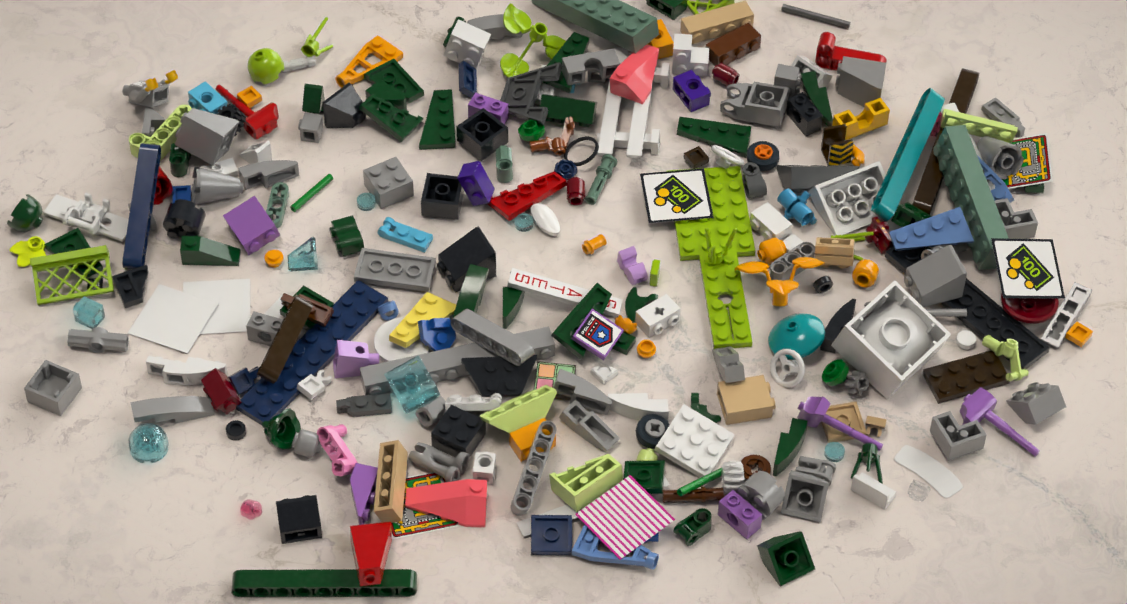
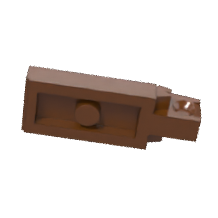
M284 293L280 299L281 304L288 307V310L295 296ZM302 294L297 295L314 304L307 320L325 327L333 315L334 309Z

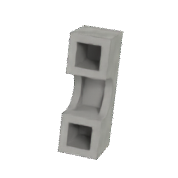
M613 48L562 58L563 67L561 71L567 85L584 83L586 71L589 70L598 72L602 79L610 78L620 65V62Z

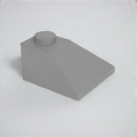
M791 470L781 513L821 522L829 482L811 474Z

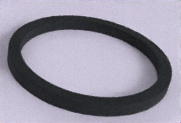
M580 137L567 146L564 159L568 160V152L576 143L590 140L595 143L593 154L584 161L574 162L576 166L584 165L590 162L598 153V142L593 137Z

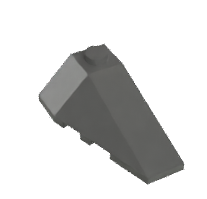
M777 165V171L783 187L789 188L793 192H801V189L812 188L859 169V166Z

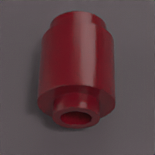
M723 63L715 65L712 70L713 79L726 86L737 84L740 74L735 69Z
M573 177L567 181V200L571 205H581L585 199V181L579 177Z

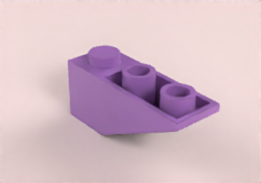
M356 463L350 478V485L358 523L363 525L365 521L369 520L371 504L374 505L378 468Z

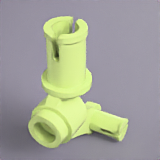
M990 335L984 337L982 341L984 347L994 351L997 356L1004 355L1010 358L1011 373L1006 374L1007 381H1018L1028 376V370L1021 369L1018 342L1016 340L1007 339L1006 342H1000Z

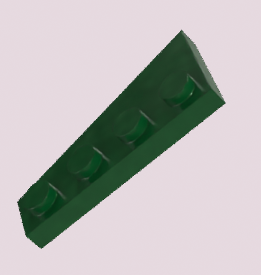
M573 32L547 66L559 62L562 64V58L585 54L589 45V37ZM562 71L558 81H542L567 93H570L572 85H567Z

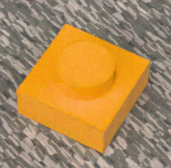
M250 86L237 93V99L251 108L262 101V95Z
M1076 322L1068 330L1065 338L1082 347L1092 336L1093 331Z

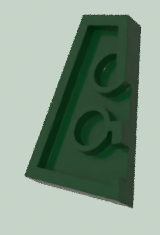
M394 58L364 73V79L374 84L382 79L405 96L408 103L424 96V90Z
M372 94L359 108L400 142L409 136L424 119L419 115L415 117L409 114V111L405 109H397L392 106V103Z
M79 228L44 244L45 248L52 254L91 248ZM98 261L95 264L94 268L98 271H102L103 266L100 263V261ZM81 264L75 270L83 275L88 267ZM91 270L85 278L96 274V272Z

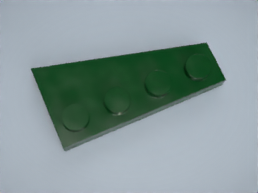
M452 89L434 90L420 139L419 150L456 148Z
M679 117L677 135L697 142L700 140L707 142L709 146L717 145L731 152L740 153L741 157L746 158L752 126Z
M596 283L551 336L582 360L586 349L571 338L591 309L603 315L612 294L599 283Z

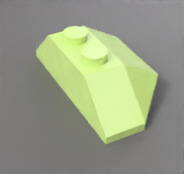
M544 385L539 389L529 391L502 403L500 407L494 410L484 412V414L480 415V418L490 425L511 433L545 418L557 391L548 385Z

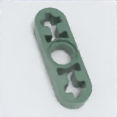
M283 182L275 183L272 186L266 213L271 220H273V214L276 215L273 223L277 228L282 225L289 197L288 185ZM275 203L282 204L279 208L272 207Z

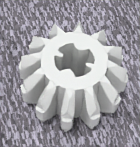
M741 461L724 462L722 465V487L724 493L728 494L732 490L738 493L739 487L744 483L743 464Z

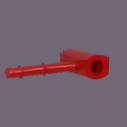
M216 86V91L247 117L245 118L246 122L243 123L244 129L252 138L259 139L278 127L277 120L279 115L275 103L271 102L257 112H254L223 86Z

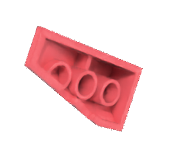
M645 45L637 53H632L610 77V92L643 104L652 90L659 48Z

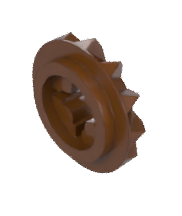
M748 455L741 460L744 478L746 479L754 474L751 470L757 465L758 471H764L768 474L771 472V465L763 456Z

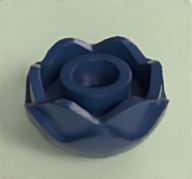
M562 159L556 163L554 171L565 180H569L576 175L577 166L571 160Z

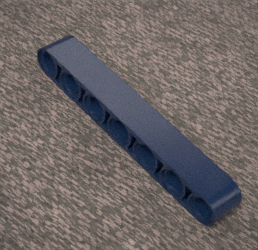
M140 144L122 261L123 268L135 269L145 265L161 158L160 145Z

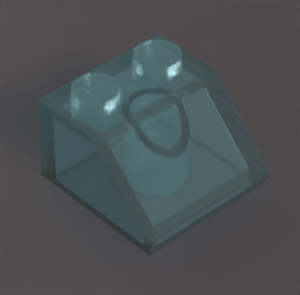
M419 355L384 374L406 414L440 396L436 384Z

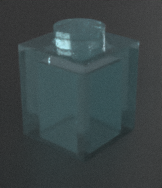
M85 296L73 307L75 321L91 329L97 327L105 318L103 305Z

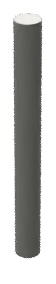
M783 4L781 9L785 12L848 29L851 23Z

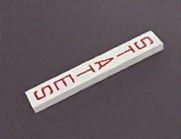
M515 268L511 270L507 285L511 288L577 306L590 291ZM611 296L603 314L617 318L623 299Z

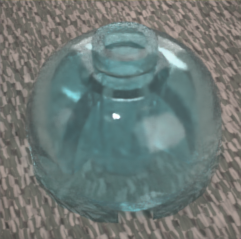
M144 423L137 426L131 432L128 440L131 456L140 463H144V461L155 463L163 459L168 452L169 442L167 434L163 428L154 423Z

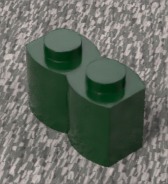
M353 215L331 221L332 227L329 228L331 238L336 239L334 243L337 252L340 251L342 256L361 252V248H364V242Z

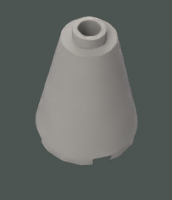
M990 136L982 137L977 143V148L985 163L1001 179H1007V176L1011 174L1015 175L1021 168L1023 157L1022 150L1018 146Z
M194 167L192 201L195 204L239 197L240 193H243V182H240V178L201 167Z

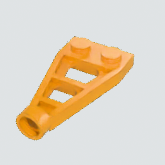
M377 35L367 42L345 70L335 77L336 83L342 88L348 83L354 84L364 79V73L393 58L397 62L401 60L403 52ZM372 53L382 61L371 65L365 58ZM357 65H361L366 70L357 73L353 69Z

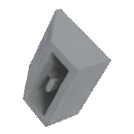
M1031 383L1027 386V389L1013 393V397L1006 400L1013 411L1025 423L1037 424L1066 408L1059 386L1050 385L1049 383Z

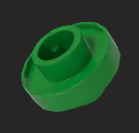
M528 120L518 128L519 137L524 141L532 142L539 140L545 133L544 125L538 124L535 120Z
M842 359L830 362L822 373V380L828 386L842 384L847 378L849 366Z

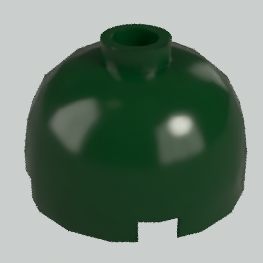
M29 194L26 195V200L24 198L20 200L11 213V216L14 217L12 222L10 220L7 221L8 226L20 232L30 231L34 227L38 228L43 221L41 218L43 211L40 202Z

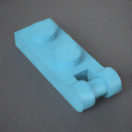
M386 217L383 226L377 231L378 235L382 238L424 253L433 240L432 234L395 222L391 217Z

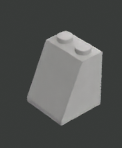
M843 56L842 63H838L837 74H840V76L837 75L835 86H839L838 94L862 107H865V103L881 98L886 63Z
M192 108L188 113L185 112L180 120L182 125L176 132L175 137L177 139L175 145L214 165L229 151L239 121Z
M948 245L907 267L904 283L906 287L910 288L912 297L922 307L962 297L967 272L953 246Z

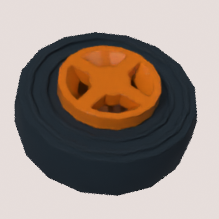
M755 142L747 150V162L757 164L760 171L771 170L779 162V150L770 142Z

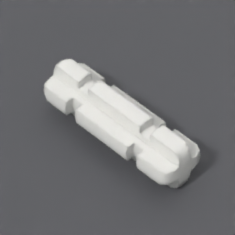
M302 57L290 60V62L283 61L284 71L282 70V72H288L290 69L292 71L306 68V66H315V57H307L306 59Z

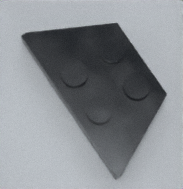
M537 355L531 356L520 366L514 365L500 356L462 358L461 363L468 371L469 377L475 383L481 397H491L494 393H498L501 396H520L536 362Z

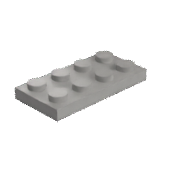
M361 248L354 274V282L359 280L368 284L429 292L436 258Z

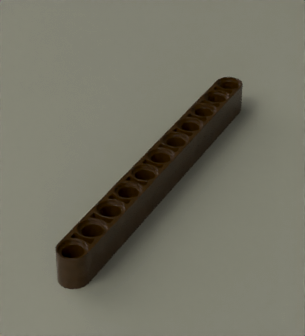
M961 69L949 104L955 103L960 113H967L979 79V72ZM940 127L934 146L936 145L941 133L944 130V128ZM934 146L912 204L929 215L944 177L939 169L937 156L934 155Z

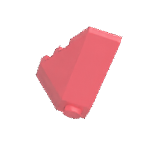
M465 479L406 488L405 508L427 515L431 513L440 516L441 519L446 521L450 519L464 527H485L487 480Z

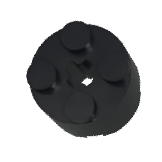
M178 199L175 200V203L171 202L163 221V227L167 231V236L173 239L182 236H199L206 217L205 211L202 208L199 210L195 207V203L188 200Z

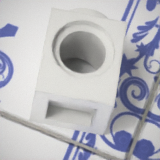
M476 452L473 479L487 480V484L493 485L496 454Z

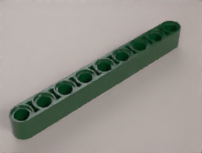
M356 569L237 570L233 572L231 593L236 597L414 596L417 592V573L411 569H384L381 584L360 586Z

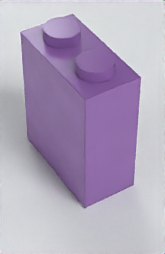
M255 196L223 215L228 226L248 255L258 251L261 247L280 236L277 227Z

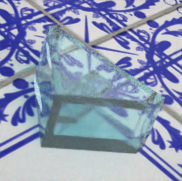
M312 236L287 255L289 271L318 270L316 239Z

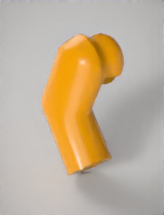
M853 144L852 155L855 158L852 159L851 163L854 166L860 167L861 164H864L865 155Z

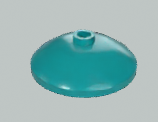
M806 313L793 314L783 318L772 328L768 337V344L774 354L782 349H791L803 358L820 347L825 338V328L822 321L814 315ZM785 355L788 360L795 359L791 355Z

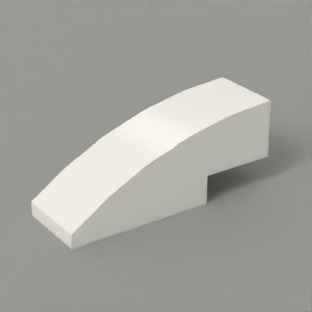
M648 393L608 394V398L612 401L610 410L620 415L640 421L646 415L656 414L668 421V399H648Z

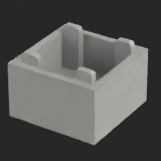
M48 360L43 362L24 387L28 403L59 416H62L82 389L79 373Z

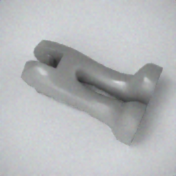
M420 442L414 447L416 451H411L408 459L416 466L438 474L446 482L458 481L460 474L463 475L466 471L470 458L469 454L465 452H460L456 457H452L428 444ZM435 461H438V462H440V463H442V464H444V465H446V466L440 465V464L436 463Z

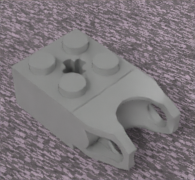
M760 82L728 85L727 96L732 99L721 101L720 111L737 120L780 127L787 110L789 87ZM731 89L738 90L740 94H733ZM724 105H730L734 107V109L727 110L725 109Z

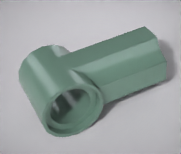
M507 145L496 149L497 180L502 183H508L513 179L512 149L507 147Z

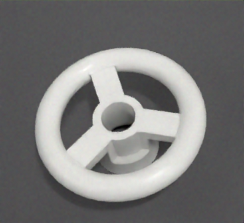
M717 145L711 147V150L720 156L716 161V164L727 169L732 163L739 166L744 165V160L731 151Z
M782 349L773 356L770 363V372L777 384L782 387L791 388L798 385L803 379L805 366L803 359L796 351ZM785 355H791L796 360H787ZM778 359L782 363V372L779 376L776 372ZM798 374L793 381H784L786 376Z

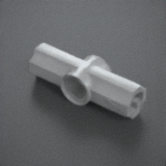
M95 327L92 331L71 329L68 332L67 343L68 346L88 348L94 353H102L105 349L126 351L129 345V335L110 333L101 327Z

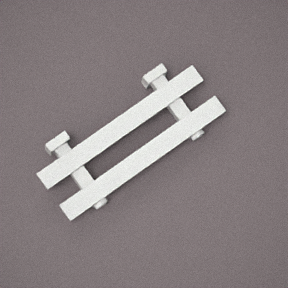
M615 47L614 50L621 64L628 57L629 50L623 47ZM662 63V68L655 67L653 82L661 83V88H668L670 63ZM609 79L601 133H597V142L599 144L597 155H612L613 147L627 148L626 156L631 158H641L643 149H651V155H658L660 129H652V134H645L651 93L643 104L634 103L630 133L616 132L621 96L610 92Z

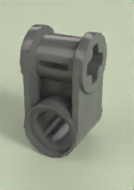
M752 162L746 163L743 166L742 180L747 198L767 195L766 183L761 175L759 166Z

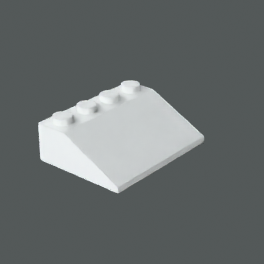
M880 161L818 184L808 191L816 210L834 235H845L870 225L873 217L883 220L871 211L872 204L886 176Z

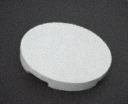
M405 317L385 322L375 334L374 348L376 353H379V357L383 362L431 352V348L428 345L425 346L420 339L407 348L389 341V335Z

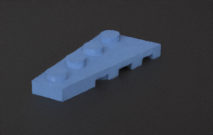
M961 207L889 232L895 251L939 245H957L958 243H974Z

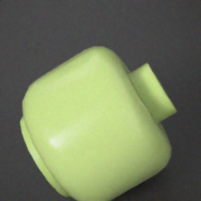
M651 448L642 449L639 451L636 461H657L658 455Z

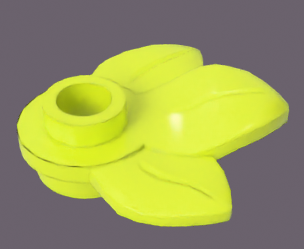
M37 236L31 237L28 241H19L9 249L11 253L19 255L17 259L19 267L31 265L30 258L46 256L44 251L45 242Z

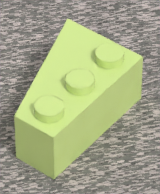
M610 454L586 461L583 466L577 468L571 466L567 468V471L559 474L551 473L549 477L551 490L573 510L578 512L623 480L622 465Z

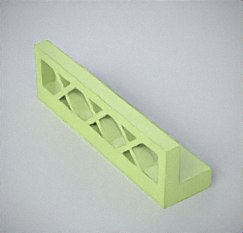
M948 109L943 110L940 125L942 128H945V126L966 125L968 133L979 137L990 136L1008 143H1012L1018 127H1014L1015 125Z

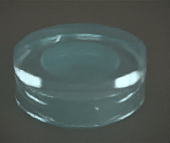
M362 193L357 197V206L360 210L370 211L376 205L375 196L371 193Z
M521 213L516 216L515 228L521 232L531 230L533 228L532 216L527 213Z
M830 442L825 447L824 455L829 461L839 462L844 458L845 448L838 442Z

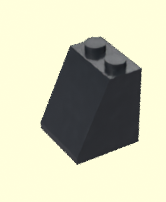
M479 226L438 254L437 268L441 274H444L447 285L452 287L455 293L461 291L470 264L489 268L487 280L496 277V252Z

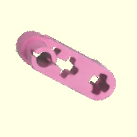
M343 424L323 426L317 430L320 444L332 460V472L335 476L340 477L352 474L357 463L355 457L341 438L347 434V428Z

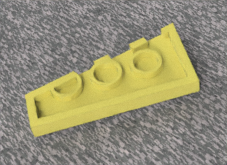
M426 292L389 335V341L407 348L420 339L418 321L430 320L432 318H449V316L454 314L456 304Z

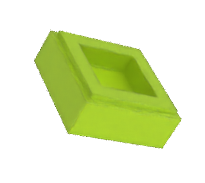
M654 259L652 261L650 286L657 287L660 260Z

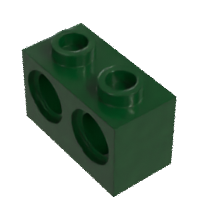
M906 202L898 205L891 221L900 227H904L932 216Z

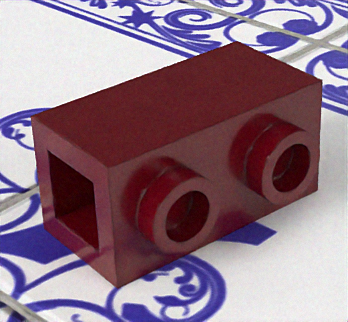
M217 368L201 379L204 385L203 390L211 397V405L216 411L220 410L228 414L235 410L237 405L242 403L227 375Z

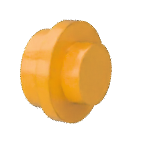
M279 250L268 251L264 256L266 264L273 268L280 266L283 262L282 252Z
M642 340L637 345V353L643 358H650L655 355L656 346L651 340Z

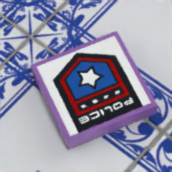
M591 309L571 339L604 361L624 330L594 309Z

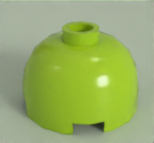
M270 48L259 49L249 57L248 72L254 82L258 81L262 82V84L271 83L279 78L278 74L281 70L284 71V62L280 55Z

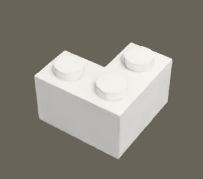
M674 33L672 74H682L693 70L698 76H707L709 48L692 47L691 34Z

